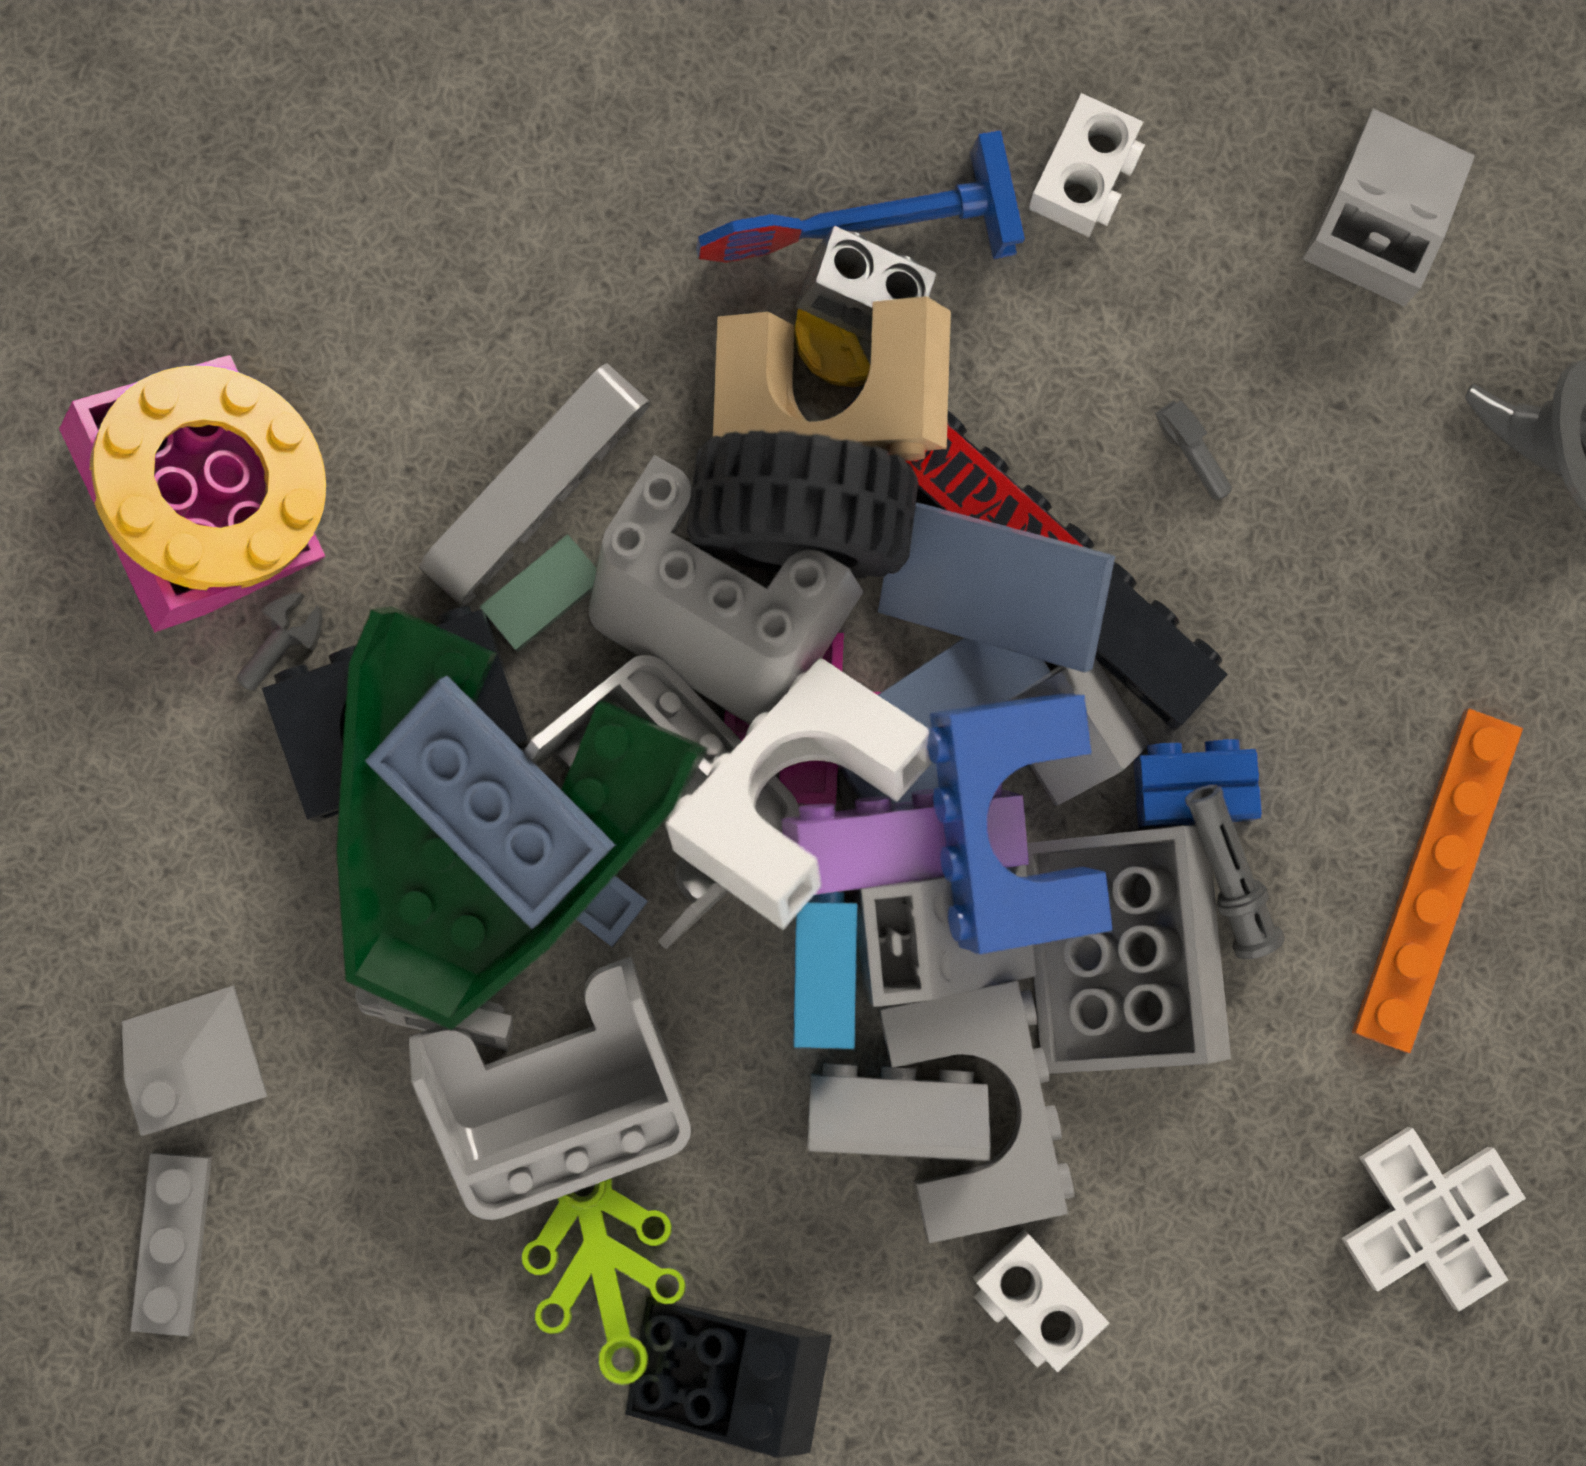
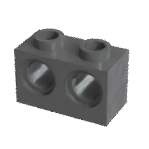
M833 226L813 253L796 308L872 342L873 302L894 300L889 293L896 299L930 297L937 273L919 265L909 256L895 254L869 242L863 235L857 232L845 231L837 226ZM837 269L840 270L841 272H843V273L847 276V278L844 277V276H842V275L837 271Z

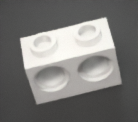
M1081 93L1034 190L1028 209L1088 237L1096 222L1107 226L1122 195L1112 190L1119 173L1122 172L1131 176L1144 149L1145 144L1136 141L1143 121ZM1094 135L1107 136L1113 141L1116 150L1110 153L1097 152L1089 144L1088 138ZM1071 184L1083 185L1090 191L1092 200L1086 203L1073 202L1066 196L1064 188Z
M1024 1229L973 1276V1279L981 1288L974 1298L997 1323L1007 1316L1018 1328L1021 1334L1014 1342L1036 1367H1039L1047 1360L1056 1372H1059L1110 1324ZM1016 1266L1028 1269L1031 1275V1284L1024 1294L1011 1297L1002 1293L1000 1281L1005 1271ZM1053 1311L1066 1312L1071 1320L1070 1330L1067 1335L1062 1339L1054 1341L1042 1337L1041 1323L1044 1317Z

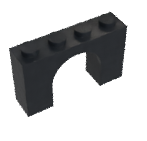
M470 606L459 607L441 614L437 617L439 625H436L437 627L497 653L476 705L519 749L527 747L531 738L488 617L482 609L472 612ZM356 646L347 647L328 656L330 664L309 671L307 665H299L283 670L274 675L275 684L261 688L306 818L316 823L339 815L348 669Z

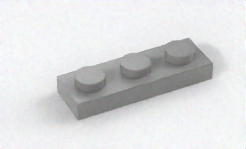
M150 1153L130 1329L132 1332L191 1336L193 1334L212 1157Z

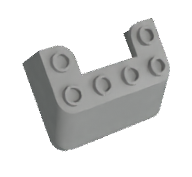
M654 455L604 533L589 603L590 620L602 635L636 656L651 655L662 659L693 691L751 725L761 713H769L788 693L795 679L802 672L806 673L819 658L823 657L863 594V590L849 568L815 550H805L792 555L784 563L770 587L766 589L675 535V531L689 511L692 484L680 469Z
M631 956L600 967L589 976L584 987V998L594 1026L487 1065L484 1064L471 1034L461 1028L455 1027L451 1031L443 1026H438L409 1037L412 1084L464 1204L473 1215L486 1220L507 1217L673 1156L680 1152L688 1143L691 1135V1125L658 1024Z

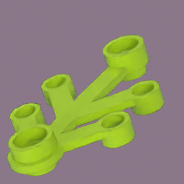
M612 1178L595 1184L593 1192L588 1196L581 1197L572 1192L558 1197L559 1203L538 1238L528 1243L523 1249L522 1264L529 1273L543 1276L551 1273L558 1264V1246L576 1219L579 1218L584 1241L550 1298L543 1300L537 1306L535 1321L537 1326L545 1333L557 1334L566 1330L572 1320L571 1308L592 1275L607 1343L602 1347L599 1354L600 1370L609 1381L615 1384H629L638 1380L643 1375L647 1367L648 1356L644 1345L638 1339L631 1337L615 1268L650 1289L653 1298L662 1304L678 1302L685 1293L686 1282L682 1274L677 1270L671 1268L662 1269L607 1235L602 1210L634 1227L639 1239L649 1246L664 1244L672 1233V1224L667 1215L658 1210L648 1211L613 1190ZM651 1217H659L665 1224L664 1234L656 1240L648 1239L643 1232L644 1223ZM538 1246L546 1247L551 1254L549 1264L543 1269H536L530 1263V1254ZM667 1274L673 1275L679 1283L678 1292L671 1298H664L657 1291L658 1280ZM551 1304L559 1305L564 1311L563 1322L554 1328L547 1326L543 1320V1312ZM620 1348H628L635 1355L633 1368L626 1372L618 1370L613 1362L614 1354Z

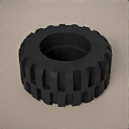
M749 430L748 433L729 432L725 433L723 437L716 435L706 441L696 454L687 533L693 545L700 550L710 553L714 558L734 562V564L745 567L752 566L762 568L765 571L779 572L792 555L805 550H815L849 568L855 579L866 578L867 576L883 577L888 573L894 574L898 572L910 557L918 478L910 463H906L902 457L889 455L887 450L875 446H864L861 442L848 439L838 440L819 434L804 435L792 431H779V433L764 430Z

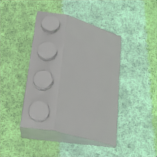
M1180 826L1027 843L1029 865H1026L1027 876L1077 867H1086L1106 872L1113 931L1033 945L1036 967L1034 986L1040 1047L1043 1048L1049 1074L1200 1065L1230 1060L1231 1052L1213 871L1197 827Z

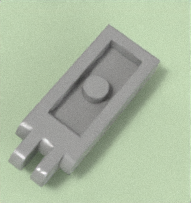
M361 988L356 990L355 999L358 1007L366 1015L382 1018L389 1023L421 1031L441 1026ZM486 1001L457 1026L468 1031L476 1044L507 1052L514 1029L512 1016L504 1014V1007L490 1001Z

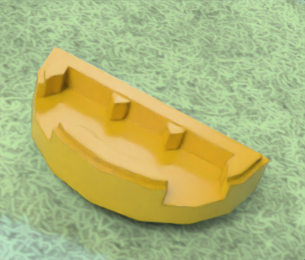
M798 309L794 337L799 356L811 372L830 384L847 387L865 385L870 371V364L856 335Z

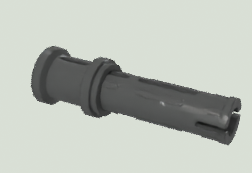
M1214 784L1200 787L1190 792L1185 797V802L1190 808L1205 853L1208 856L1220 888L1216 905L1219 913L1227 916L1235 936L1232 948L1235 955L1241 959H1255L1266 956L1280 948L1285 941L1282 929L1274 926L1266 905L1269 899L1268 890L1259 880L1253 878L1241 846L1240 838L1237 835L1225 803L1221 786L1218 787Z

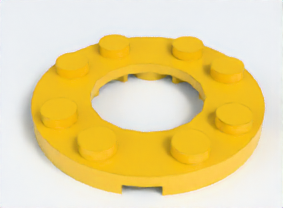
M183 366L163 370L140 380L126 390L109 409L92 446L89 470H92V482L96 496L94 504L105 528L119 547L137 564L156 576L180 586L199 590H207L209 587L240 585L241 588H245L273 577L290 565L301 553L313 536L323 513L326 498L325 468L317 442L309 427L296 410L279 394L261 382L235 371L212 366ZM206 425L223 427L226 431L230 430L244 438L254 449L255 454L259 456L264 468L265 498L258 511L242 523L223 528L197 525L178 515L161 496L154 477L155 454L164 439L179 428L188 426L203 427Z

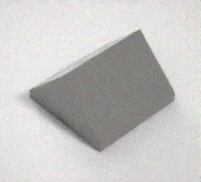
M1096 658L1093 670L1084 673L1059 665L1007 700L1013 701L1060 693L1085 695L1092 754L1029 764L1055 806L1120 773L1149 745L1148 740Z

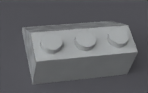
M823 1063L822 1074H810L807 1129L808 1151L988 1161L990 1159L988 1085L974 1082V1071L939 1070V1081L916 1079V1068L882 1066L881 1077L857 1076L858 1065Z

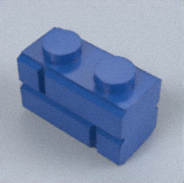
M1239 739L1204 742L1205 752L1183 753L1182 743L1147 745L1148 755L1138 756L1133 760L1138 828L1196 825L1190 808L1186 805L1185 797L1200 787L1214 784L1218 787L1221 786L1223 790V797L1232 822L1260 819L1262 810L1260 787L1258 785L1259 771L1256 749L1240 750Z

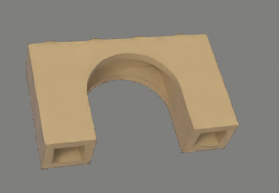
M927 296L874 301L871 365L866 384L857 399L846 410L835 417L817 422H808L799 411L794 399L792 383L794 325L770 312L717 316L713 437L716 435L723 437L725 433L729 432L748 433L749 430H764L779 433V431H792L804 435L819 434L838 440L848 439L861 442L862 445L868 447L875 446L887 450L890 455H898L905 460L924 459L926 450L947 449L951 311Z

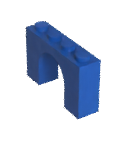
M1060 693L930 713L931 728H928L927 752L930 760L934 764L936 763L939 787L934 789L933 804L938 820L944 825L946 846L941 849L940 860L944 877L948 882H951L954 905L948 909V924L952 937L955 941H958L959 948L977 954H985L1113 931L1106 872L1086 867H1077L1018 877L1007 870L998 860L991 847L987 832V815L994 793L1000 784L1014 771L1033 763L1092 754L1085 695Z

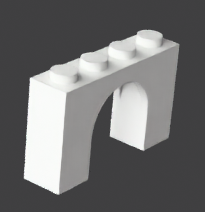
M819 658L806 673L802 672L795 679L788 693L769 713L763 712L755 718L747 731L746 738L731 754L725 753L715 761L709 771L707 780L693 795H685L678 801L676 807L669 815V820L666 822L673 851L778 927L784 929L821 888L817 858L768 825L755 811L757 798L764 785L776 773L793 764L814 760L828 761L851 770L897 802L932 763L927 752L929 730L830 663Z

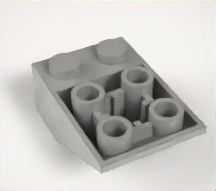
M1372 109L1302 259L1399 305L1405 306L1421 289L1446 235L1475 155L1378 110Z
M1026 865L1006 868L1018 877L1027 876ZM945 877L853 889L854 904H857V933L863 992L873 1007L934 1000L1036 976L1033 945L985 954H977L959 948L958 941H955L952 937L948 924V909L954 904L951 882H948Z

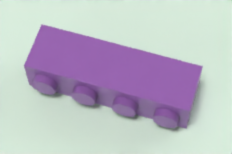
M1001 783L994 793L987 815V832L991 847L1005 868L1029 865L1023 795L1002 789ZM934 789L914 791L911 793L912 801L891 804L889 796L860 798L855 800L856 809L835 811L834 804L830 803L805 805L799 807V816L782 818L783 835L817 858L821 888L814 895L944 877L940 854L942 847L946 846L944 825L938 820L934 810Z

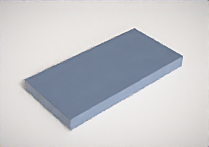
M916 502L910 557L898 572L894 574L888 573L884 576L878 613L1085 673L1093 670L1115 555Z
M962 638L879 693L878 696L926 728H931L930 713L1005 702L1048 674L1050 670L1043 660ZM932 762L897 802L891 798V804L912 801L911 793L914 791L939 787L936 763ZM837 764L859 799L872 796H887L851 770Z
M448 676L439 679L366 760L367 764L531 929L540 924L615 846Z

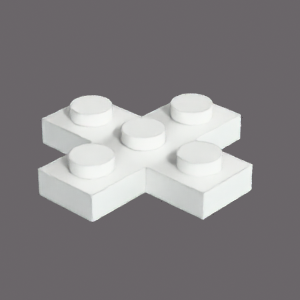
M1407 1127L1359 1157L1390 1207L1341 1238L1372 1289L1378 1292L1425 1263L1452 1308L1461 1311L1508 1281L1477 1231L1481 1226L1526 1199L1495 1148H1484L1442 1175L1414 1128Z

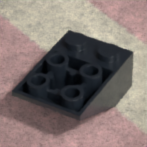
M647 1297L639 1341L647 1351L648 1363L643 1375L630 1385L625 1415L775 1458L808 1454L811 1452L832 1335L788 1323L682 1303L662 1304L654 1298Z

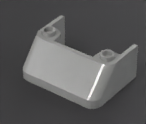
M640 655L628 661L533 738L523 753L537 767L541 766L550 757H553L569 772L597 703L605 701L709 748L681 796L682 798L685 795L692 796L707 780L709 771L715 761L725 753L731 754L742 741L665 661L651 655ZM774 775L759 793L755 811L768 825L783 835L781 819L799 816V808L793 794ZM682 857L675 868V880L680 891L692 904L658 940L665 949L673 944L729 892Z

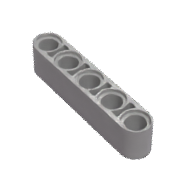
M609 364L602 365L581 385L429 549L421 560L419 569L461 607L470 603L476 597L473 593L475 588L481 582L486 586L515 555L511 551L512 548L519 541L523 544L528 541L553 514L549 508L558 499L562 503L590 474L591 470L588 466L596 458L602 461L630 430L626 425L634 417L639 420L650 406V401Z

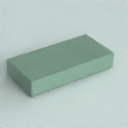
M567 534L479 607L512 647L519 652L592 592L597 568Z

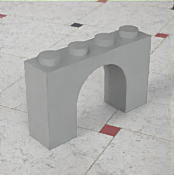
M1012 981L934 1000L911 1002L878 1009L889 1064L892 1068L951 1055H973L981 1057L997 1067L1006 1077L1015 1097L1016 1122L1008 1143L997 1156L978 1167L914 1180L928 1242L933 1243L1068 1214L1065 1199L1074 1197V1188L1068 1164H1057L1053 1141L1061 1140L1062 1133L1055 1105L1045 1106L1040 1083L1049 1082V1072L1043 1048H1032L1028 1026L1037 1024V1017L1030 990L1020 992L1019 982Z

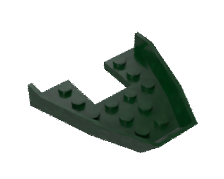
M392 606L374 608L370 610L349 662L336 845L345 982L452 1031L554 945L674 810L709 748L605 701L597 703L561 791L615 846L540 924L531 929L366 762L368 757L439 679L448 676L476 704L497 653Z

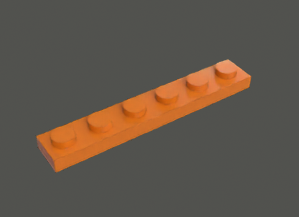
M1470 708L1464 710L1352 1033L1402 1052L1411 1053L1523 728Z

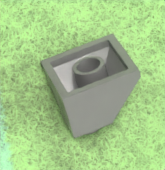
M235 986L122 1021L124 1081L141 1136L160 1132L268 1096Z

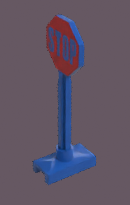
M1001 130L979 134L970 151L976 182L956 185L954 190L820 213L802 221L799 218L774 214L731 221L698 236L696 246L698 259L727 263L767 255L794 244L803 238L824 239L833 226H837L845 231L859 233L956 215L960 219L984 216L993 259L1016 255L1015 244L1023 243L1025 237Z

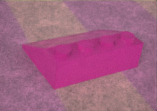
M230 355L194 365L212 366L238 372ZM136 383L72 401L59 427L93 503L96 500L92 482V470H89L95 437L109 409L126 390ZM206 425L203 427L188 426L179 428L162 441L155 454L154 477L161 496L178 515L197 525L223 528L242 523L258 511L265 498L264 468L259 456L255 454L254 449L244 438L230 430L226 431L223 427ZM107 531L154 633L206 615L326 557L314 533L304 549L290 565L263 582L241 588L240 585L209 587L207 590H199L177 585L149 572L130 558Z

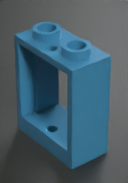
M844 892L813 895L808 903L796 914L794 1047L854 1049L857 904L844 903Z

